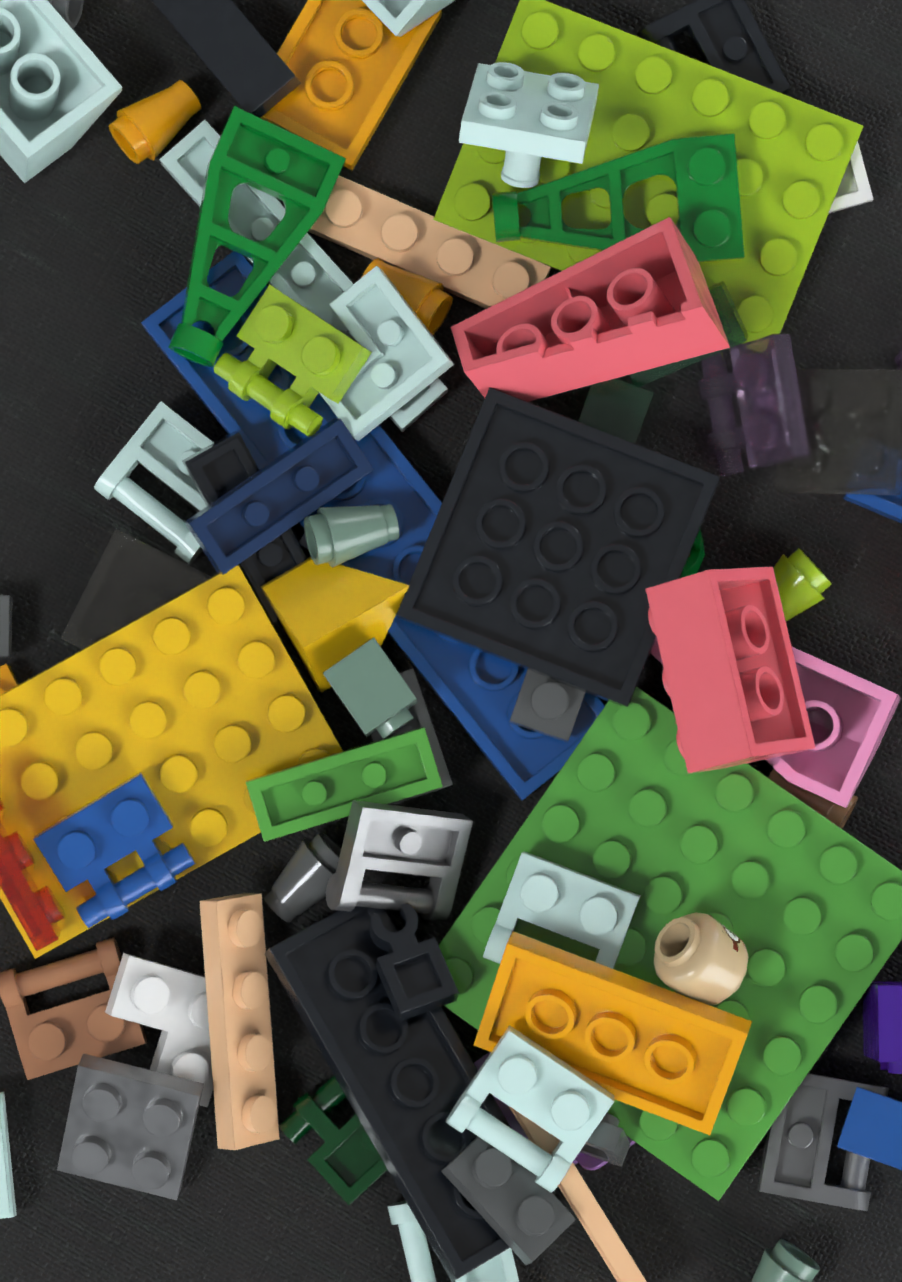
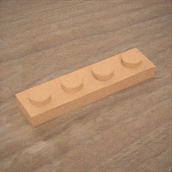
M338 176L322 214L308 231L372 260L379 258L389 265L440 282L444 286V291L486 309L547 279L551 268L534 259L433 220L434 216L342 176Z
M242 893L201 900L200 915L218 1149L238 1150L280 1139L267 960L265 955L262 893Z

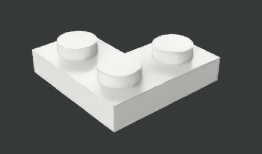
M123 953L105 1013L113 1017L162 1030L150 1070L204 1083L200 1106L208 1107L213 1091L205 976Z

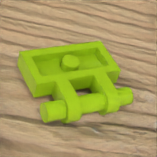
M269 284L237 334L238 338L255 349L248 360L241 362L229 353H224L217 360L214 366V373L228 382V389L242 400L248 401L253 399L270 411V418L283 428L291 429L294 427L306 436L311 437L319 430L323 422V417L309 408L318 393L320 392L339 404L372 352ZM277 364L296 376L290 388L286 390L281 389L268 380Z

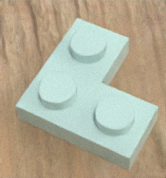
M378 266L374 267L329 304L356 341L372 352L339 404L320 393L335 415L341 418L352 437L358 441L454 365L384 271Z

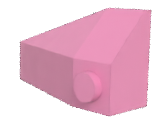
M656 637L650 653L663 664ZM792 647L815 748L765 760L788 782L847 808L881 743L901 698L890 690Z

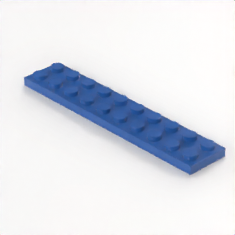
M233 251L209 269L207 276L208 285L210 288L229 297L234 296L240 291L253 267L242 254ZM267 285L224 338L217 360L224 353L231 354L241 362L248 360L255 348L238 338L237 334L268 288ZM186 287L142 321V326L228 434L234 431L240 433L260 470L308 436L294 427L291 429L283 428L270 418V411L253 399L244 401L228 389V382L214 373V367L190 361L176 354L168 347L178 324L181 323ZM199 321L192 325L213 335L212 327L206 322ZM278 364L268 377L269 381L283 390L290 388L296 379V376ZM318 393L309 408L323 417L322 427L338 417L320 393ZM378 425L360 441L354 439L374 470L321 507L381 506L391 504L398 520L399 539L390 541L340 565L409 585L442 503L381 426ZM317 510L311 513L309 516L317 514ZM303 519V520H301L299 523H300L301 526L304 528V519ZM397 614L388 630V635L521 801L562 769L605 707L598 697L585 692L568 742L518 726L509 721L527 672L526 668L397 617Z

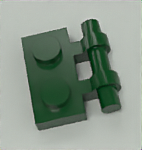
M333 1075L313 1095H310L308 1092L303 1094L293 1104L296 1110L279 1127L294 1144L312 1128L325 1142L307 1160L343 1200L350 1205L388 1169L356 1114L342 1127H339L329 1116L328 1113L346 1098Z

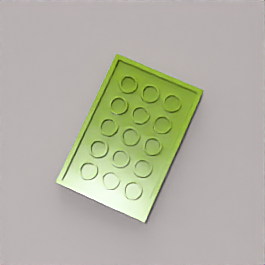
M520 0L495 63H511L521 67L524 71L550 76L556 73H570L581 77L585 82L599 84L596 107L583 163L542 157L539 169V183L533 187L519 188L511 186L501 179V171L505 161V150L463 143L433 220L534 259L558 271H563L601 251L522 238L516 241L496 242L492 193L522 192L672 139L735 134L745 257L743 259L699 262L726 337L771 355L863 125L546 0ZM656 175L632 184L625 191L622 199L623 213L631 225L646 229L668 217L672 219L675 225L677 224L676 185L668 176ZM602 188L573 193L566 196L562 201V219L571 228L605 229L611 222L609 195ZM520 204L518 205L519 227H524L529 223L531 213L525 205Z

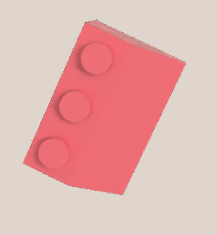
M773 567L705 570L645 589L649 603L648 620L653 633L657 637L664 667L662 681L667 694L671 698L678 728L676 734L677 746L685 759L688 774L733 767L815 748Z

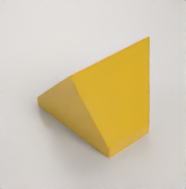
M310 557L260 587L318 691L322 693L331 688L323 672L372 638L376 639L380 647L382 646L410 585L344 565H338L333 568L328 562L315 565Z

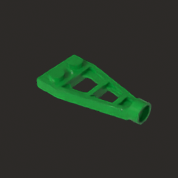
M234 106L207 165L182 319L168 346L173 352L195 363L214 367L223 346L222 341L322 214L346 158ZM240 184L250 185L282 200L284 203L285 214L283 219L264 240L254 242L233 232L229 225L228 214L232 192ZM219 246L229 248L253 261L252 271L240 291L234 296L229 297L210 288L207 282L214 252ZM199 321L206 322L212 327L213 335L192 325Z
M735 134L672 139L522 192L492 193L496 242L516 241L522 238L603 251L644 230L631 225L624 216L622 199L627 188L647 178L665 175L671 178L676 185L678 208L676 227L694 252L699 262L743 259L745 255ZM596 188H602L607 191L611 222L607 228L576 229L564 223L561 204L566 196ZM520 204L525 205L531 213L530 221L524 227H519L518 205Z

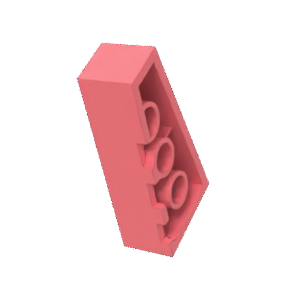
M670 217L451 326L464 373L484 398L489 388H492L526 402L730 348L699 261Z

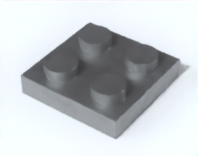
M83 1053L77 1068L57 1171L177 1200L182 1187L204 1083Z

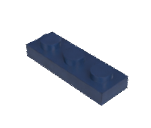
M334 418L322 426L313 436L306 437L184 523L216 571L224 575L374 469L341 418Z

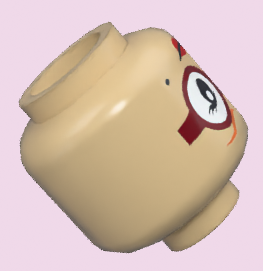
M695 912L674 919L665 925L656 939L653 962L656 975L676 993L710 1006L721 1003L736 992L747 972L748 953L744 942L711 915Z

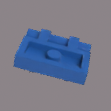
M141 772L37 834L33 839L66 892L88 879L96 895L76 907L81 919L88 928L108 916L114 921L129 912L128 904L156 887L162 892L177 883L176 875L196 864L184 843L162 855L153 839L173 828V823ZM136 850L144 866L114 883L106 868Z

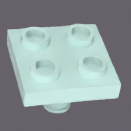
M499 62L491 65L478 63L461 121L459 143L505 150V161L501 171V179L514 187H533L540 180L539 169L542 157L583 163L596 107L599 84L585 82L581 77L570 73H556L550 76L527 72L511 63Z

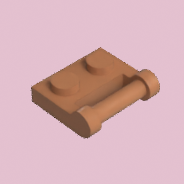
M114 937L96 942L97 949L27 971L17 973L12 968L0 972V996L8 1014L27 1080L78 1065L83 1053L101 1058L148 1043L142 1024L113 1017L105 1013L122 959L118 943ZM100 973L105 974L110 990L30 1014L26 996Z

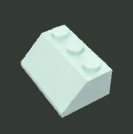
M0 0V155L19 178L26 183L75 145L121 93L122 86L48 0Z

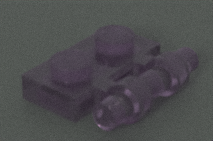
M772 334L729 348L733 372L729 374L724 352L701 356L704 379L699 380L698 383L701 400H708L713 433L707 435L709 451L717 456L720 476H730L744 472L740 449L746 448L749 468L769 467L810 455L790 334ZM733 395H737L742 422L741 427H736L732 402Z

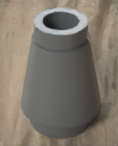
M318 832L312 840L304 838L271 887V890L264 896L268 906L281 919L291 923L297 915H301L325 898L329 878L332 874L336 873L341 847L323 832Z

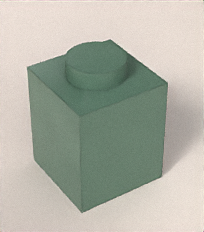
M372 638L323 672L324 677L366 737L378 731L382 738L385 739L414 719L408 709L417 703V698L375 638Z

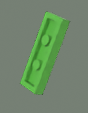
M424 726L246 781L264 842L347 817L350 814L353 800L389 804L443 787Z

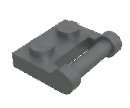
M353 800L336 873L331 875L326 888L328 907L332 910L349 912L355 906L400 911L401 905L409 903L416 913H420L425 920L441 922L447 920L452 909L473 821L460 813ZM365 869L430 876L429 883L423 889L362 882Z
M808 1073L768 1130L757 1190L774 1195L868 1211L871 1192L866 1191L865 1187L870 1164L869 1158L847 1151L841 1185L825 1183L839 1098L852 1101L857 1087L888 1096L889 1088Z

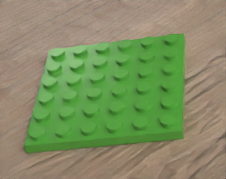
M636 687L628 707L620 706L610 701L607 702L439 944V948L459 992L457 1001L444 1006L479 1030L500 966L496 962L483 958V954L523 851L641 895L613 969L675 992L656 975L653 963L655 942L660 931L666 924L684 915L695 912L711 915L744 942L748 953L747 972L740 987L730 997L712 1006L750 1020L752 1024L710 1136L618 1100L614 1101L607 1113L619 1119L618 1127L623 1128L627 1137L719 1201L902 940V870L748 763L688 774L685 759L677 746L676 734L678 728L674 712ZM518 919L514 932L594 962L600 950L522 919Z

